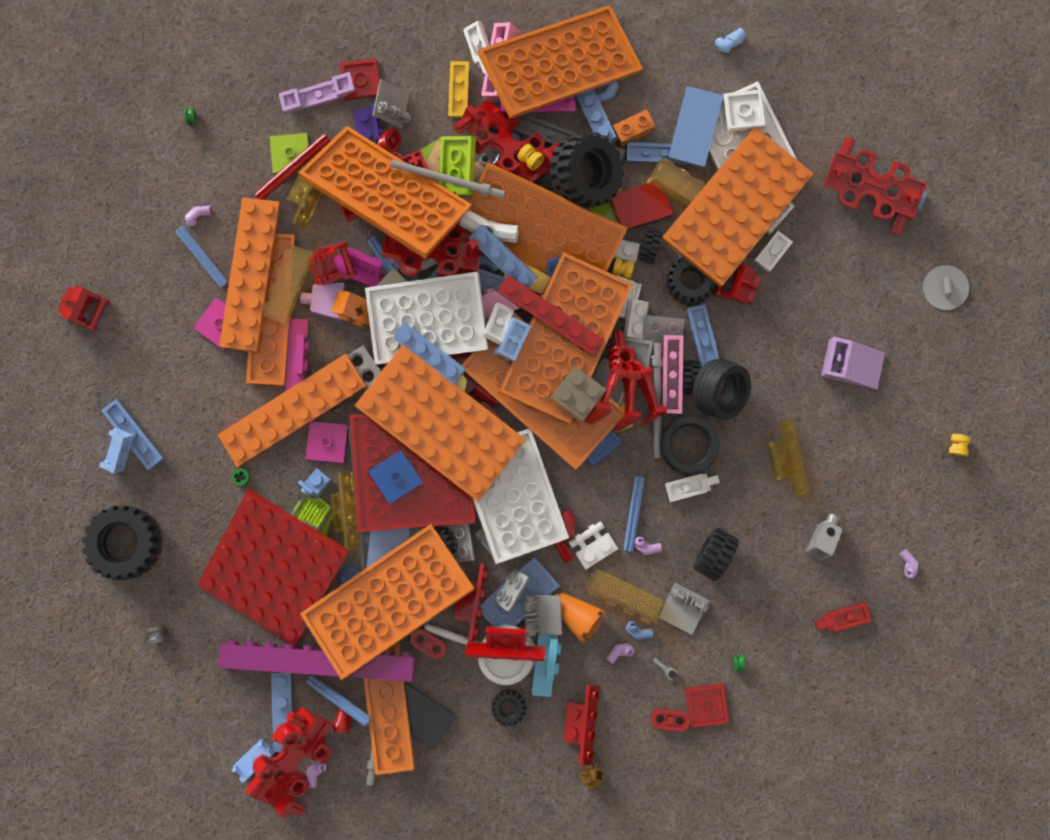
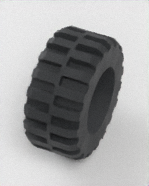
M598 132L577 134L562 140L558 147L555 148L553 152L554 157L551 158L550 162L552 165L550 175L553 178L551 182L556 187V193L585 208L609 203L618 194V188H621L623 182L621 178L624 177V171H622L624 164L623 160L620 159V151L615 148L616 145L609 141L607 136L601 135ZM583 155L589 158L593 166L594 176L590 186L584 182L580 171Z
M110 506L107 510L102 509L97 512L98 516H93L89 520L90 526H85L84 532H86V537H82L81 543H85L82 553L87 555L88 558L85 561L88 565L93 566L92 570L95 573H100L102 577L111 578L112 580L137 578L142 576V573L148 572L151 569L150 566L157 562L156 556L161 554L162 548H159L162 537H159L158 534L161 530L159 526L154 524L155 519L148 516L146 511L132 506ZM120 524L131 526L138 537L137 550L126 561L113 559L106 546L109 532Z

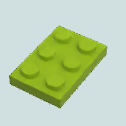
M441 136L439 173L474 182L476 137ZM439 181L440 185L451 192H456L457 195H473V190Z

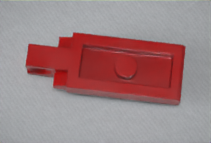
M863 602L827 612V614H823L824 619L814 623L818 630L827 628L828 632H835L871 622L867 604Z

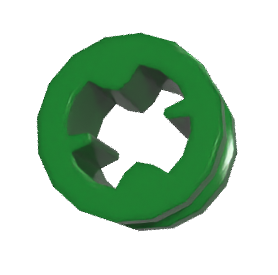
M194 107L190 110L184 108V118L187 125H190V123L197 124V114Z
M239 468L233 471L231 478L234 484L244 486L250 481V474L247 470ZM244 472L243 476H246V478L239 483L236 475Z
M740 654L739 657L733 655L732 660L735 673H738L739 670L745 672L746 666L743 654Z

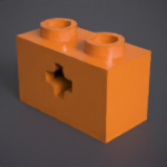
M646 109L614 124L612 128L618 138L616 142L621 148L627 145V142H634L653 133L655 124Z
M338 290L331 312L337 314L340 320L349 322V320L353 321L352 325L360 328H363V325L370 326L367 300L351 292Z

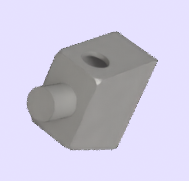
M829 514L826 521L818 524L805 551L806 554L820 561L833 556L842 533V528L837 526L840 520L838 516Z

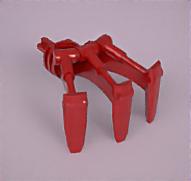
M623 331L614 332L615 347L608 351L610 374L606 391L601 401L596 403L595 407L589 412L585 422L594 424L611 412L612 408L607 403L612 391L615 390L621 378L625 394L624 417L613 429L614 431H620L638 421L642 415L634 411L636 382L642 390L649 408V414L640 423L641 427L666 414L668 406H658L651 378L654 373L653 369L650 366L644 368L636 360L634 347H626Z

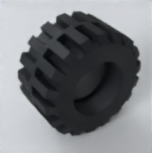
M684 257L674 262L667 275L666 285L669 287V294L674 296L673 299L675 301L678 299L680 304L687 303V306L704 302L715 288V283ZM689 270L695 271L702 279L701 287L696 290L687 289L681 282V274Z
M718 527L714 529L706 539L695 560L694 570L713 581L720 579L737 551L739 539Z

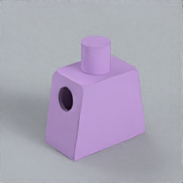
M330 283L324 286L314 284L312 293H301L300 303L309 304L312 314L342 321L338 319L337 314L331 311L338 290L346 291V285L344 283Z

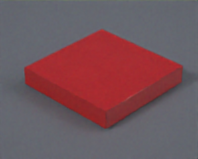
M377 58L340 63L341 74L350 72L355 88L354 92L344 96L345 101L377 96L380 83Z
M723 683L685 688L690 728L729 723Z

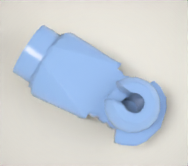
M739 28L726 36L725 39L718 38L715 46L718 47V51L728 53L731 48L743 43L747 35L743 29Z

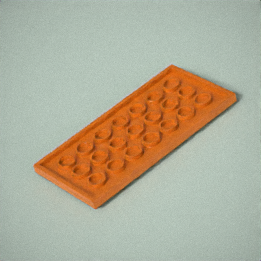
M610 5L478 49L477 52L510 119L641 73L643 70Z
M346 126L299 171V178L423 258H426L470 211L472 204L431 178L390 167L392 159L405 162Z
M753 128L661 239L721 288L814 173L760 129Z
M486 163L478 184L485 183L489 184L492 188L505 191L502 199L492 195H481L480 192L474 191L470 204H472L470 211L496 223L518 225L517 243L501 242L523 263L548 274L546 270L548 261L554 257L561 258L562 253L565 252L607 272L627 231V227L494 164ZM462 227L464 235L471 236L473 234L470 230Z
M563 252L542 298L605 341L593 357L533 317L530 323L531 328L516 360L511 364L499 393L570 425L573 417L551 402L550 398L574 366L590 378L592 377L633 284Z
M513 312L511 318L515 317L523 321L516 313ZM488 339L489 350L474 351L462 364L466 368L465 373L576 470L621 420L625 410L609 398L607 405L612 410L605 417L594 424L586 423L585 419L580 423L573 418L569 425L499 393L513 360L509 361L503 356L493 354L497 343Z
M404 345L401 346L354 405L477 502H479L526 441L525 438L455 384L453 385L437 370Z
M430 524L301 612L300 615L341 680H344L475 590V588L434 527Z

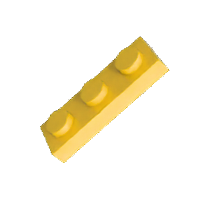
M450 61L448 118L462 119L465 109L468 107L469 62Z

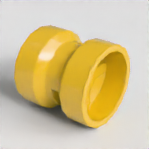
M526 144L520 150L517 157L522 163H526L527 167L532 171L539 168L544 161V155L541 152H536L531 144Z
M616 257L612 274L615 276L621 274L624 278L631 279L635 261L628 260L624 262L622 258Z
M952 434V446L949 447L948 453L968 457L969 450L967 448L968 444L971 443V437Z

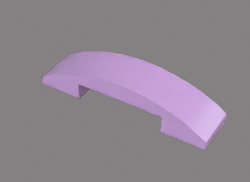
M347 72L332 77L331 81L301 90L295 88L279 93L283 112H291L335 101L354 92L355 88L351 73Z

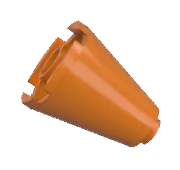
M563 592L560 595L557 593L555 596H561L562 621L580 642L586 643L585 637L591 638L602 622L599 618L601 615L605 617L606 611Z

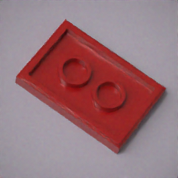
M661 180L618 192L610 201L617 222L627 227V230L671 217L674 214Z

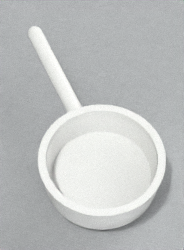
M430 624L424 626V630L467 645L468 637ZM502 625V626H498V627H500V628H517V629H521V628H518V627L512 626V625ZM526 633V645L535 646L531 637ZM486 634L480 643H486ZM478 658L484 675L489 680L501 685H511L521 681L530 673L535 662L524 660Z

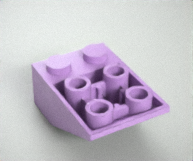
M833 337L828 341L821 377L877 390L885 352L851 340Z

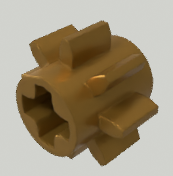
M597 764L584 766V770L580 774L581 782L587 785L588 789L601 787V783L605 778L604 771L598 768Z

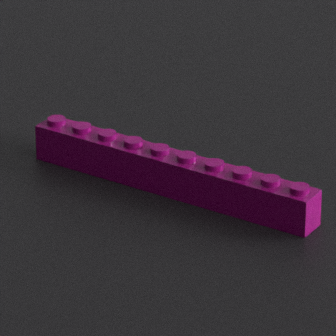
M227 640V644H220L218 668L339 676L324 651L315 650V646H303V649H296V645L284 644V648H278L276 643H265V647L258 646V642H246V645H239V641ZM385 651L349 677L413 682L416 677L417 657H412V653L400 652V656H392L391 651Z

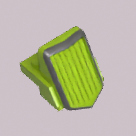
M304 498L302 501H298L292 515L327 536L335 513L332 512V507L322 498Z

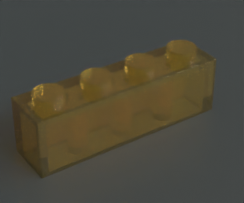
M663 158L658 161L646 181L686 207L689 206L706 185L703 180L695 179L685 169H679L674 166L672 161Z
M291 244L288 249H285L282 257L284 260L282 267L279 266L276 272L277 280L275 285L272 284L269 290V301L265 302L262 308L263 317L267 320L288 327L310 269L308 258L312 257V252Z
M597 568L594 569L585 589L589 590L588 595L596 599L601 596L606 599L605 603L616 607L618 604L624 607L623 612L631 616L636 613L641 616L640 620L651 624L652 621L657 623L666 604L665 601Z

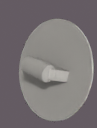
M942 265L932 269L927 274L923 282V293L926 300L933 307L940 310H952L959 307L966 300L969 293V283L961 270L954 266Z

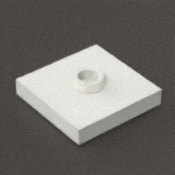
M761 90L724 94L723 100L728 132L766 127Z

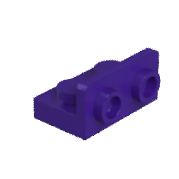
M372 103L371 107L353 109L356 132L378 145L379 138L383 135V128L378 125V120L381 119L372 115L375 103Z

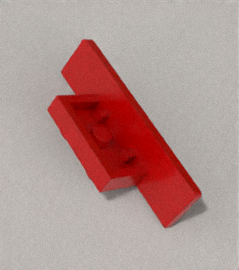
M482 563L480 564L478 582L471 583L475 590L456 602L454 620L471 623L468 642H475V639L479 637L480 628L477 627L478 619L481 620L483 608H480L481 600H484L486 595V588H483L484 580L487 581L489 576V569H486L487 566Z
M487 627L486 643L467 642L465 657L543 662L545 660L546 646L526 645V629Z
M586 685L585 704L567 702L564 742L581 745L579 765L591 764L594 757L593 742L596 737L595 721L598 717L599 685Z

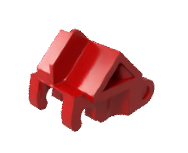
M347 241L319 247L312 252V257L308 258L311 267L309 271L313 273L317 285L324 286L340 279L347 280L358 275L357 270H354L347 249ZM339 249L347 273L338 270L334 257L337 256L336 251Z
M740 264L734 271V281L729 292H723L725 283L721 288L716 285L715 290L712 291V295L724 300L731 299L743 304L748 302L749 305H753L762 279L756 276L757 272L748 265Z
M74 286L72 289L68 287L64 297H60L62 301L57 311L62 313V318L96 332L99 319L106 304H109L110 301L84 288ZM95 299L99 300L89 324H86L84 313L89 303L93 304Z

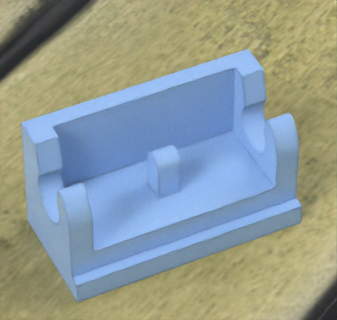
M515 317L511 318L503 342L500 345H496L493 354L503 356L509 361H515L531 326Z
M113 428L112 431H109L112 439L104 463H100L101 468L113 474L124 471L134 435L118 428Z
M261 739L233 765L232 771L233 773L237 772L240 776L239 780L244 783L254 773L252 765L258 755L264 754L271 757L275 752Z

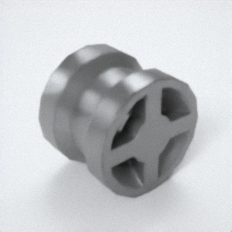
M165 625L145 629L149 635L148 644L168 640V636L164 632L166 629Z

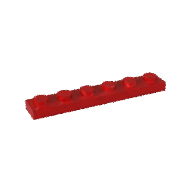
M507 275L497 290V293L593 357L605 341L509 275Z

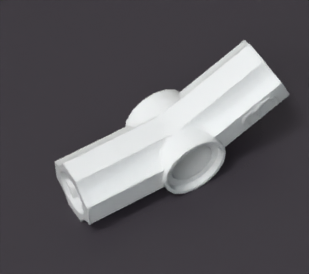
M469 211L460 222V226L473 233L483 224L491 228L493 234L500 241L517 243L518 225L501 224L492 220H486L472 211Z

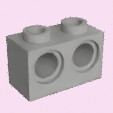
M362 345L349 354V357L353 364L356 358H363L362 365L355 366L363 380L367 373L374 374V379L371 382L364 380L367 385L365 389L367 390L381 373V370Z

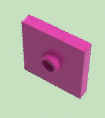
M215 298L193 328L219 346L226 304Z
M310 422L305 459L344 463L349 425Z

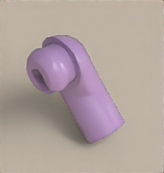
M199 206L192 208L185 215L187 225H196V219L199 216L211 215V207Z
M643 537L635 539L634 546L643 555L662 552L660 543L650 545Z
M905 549L899 554L906 562L905 576L907 578H914L918 572V561Z
M628 643L616 644L606 659L614 664L619 656H632L634 648Z
M315 761L307 769V781L310 783L309 788L317 787V776L326 770V764Z

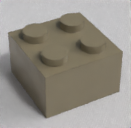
M574 366L550 398V401L581 423L606 389Z

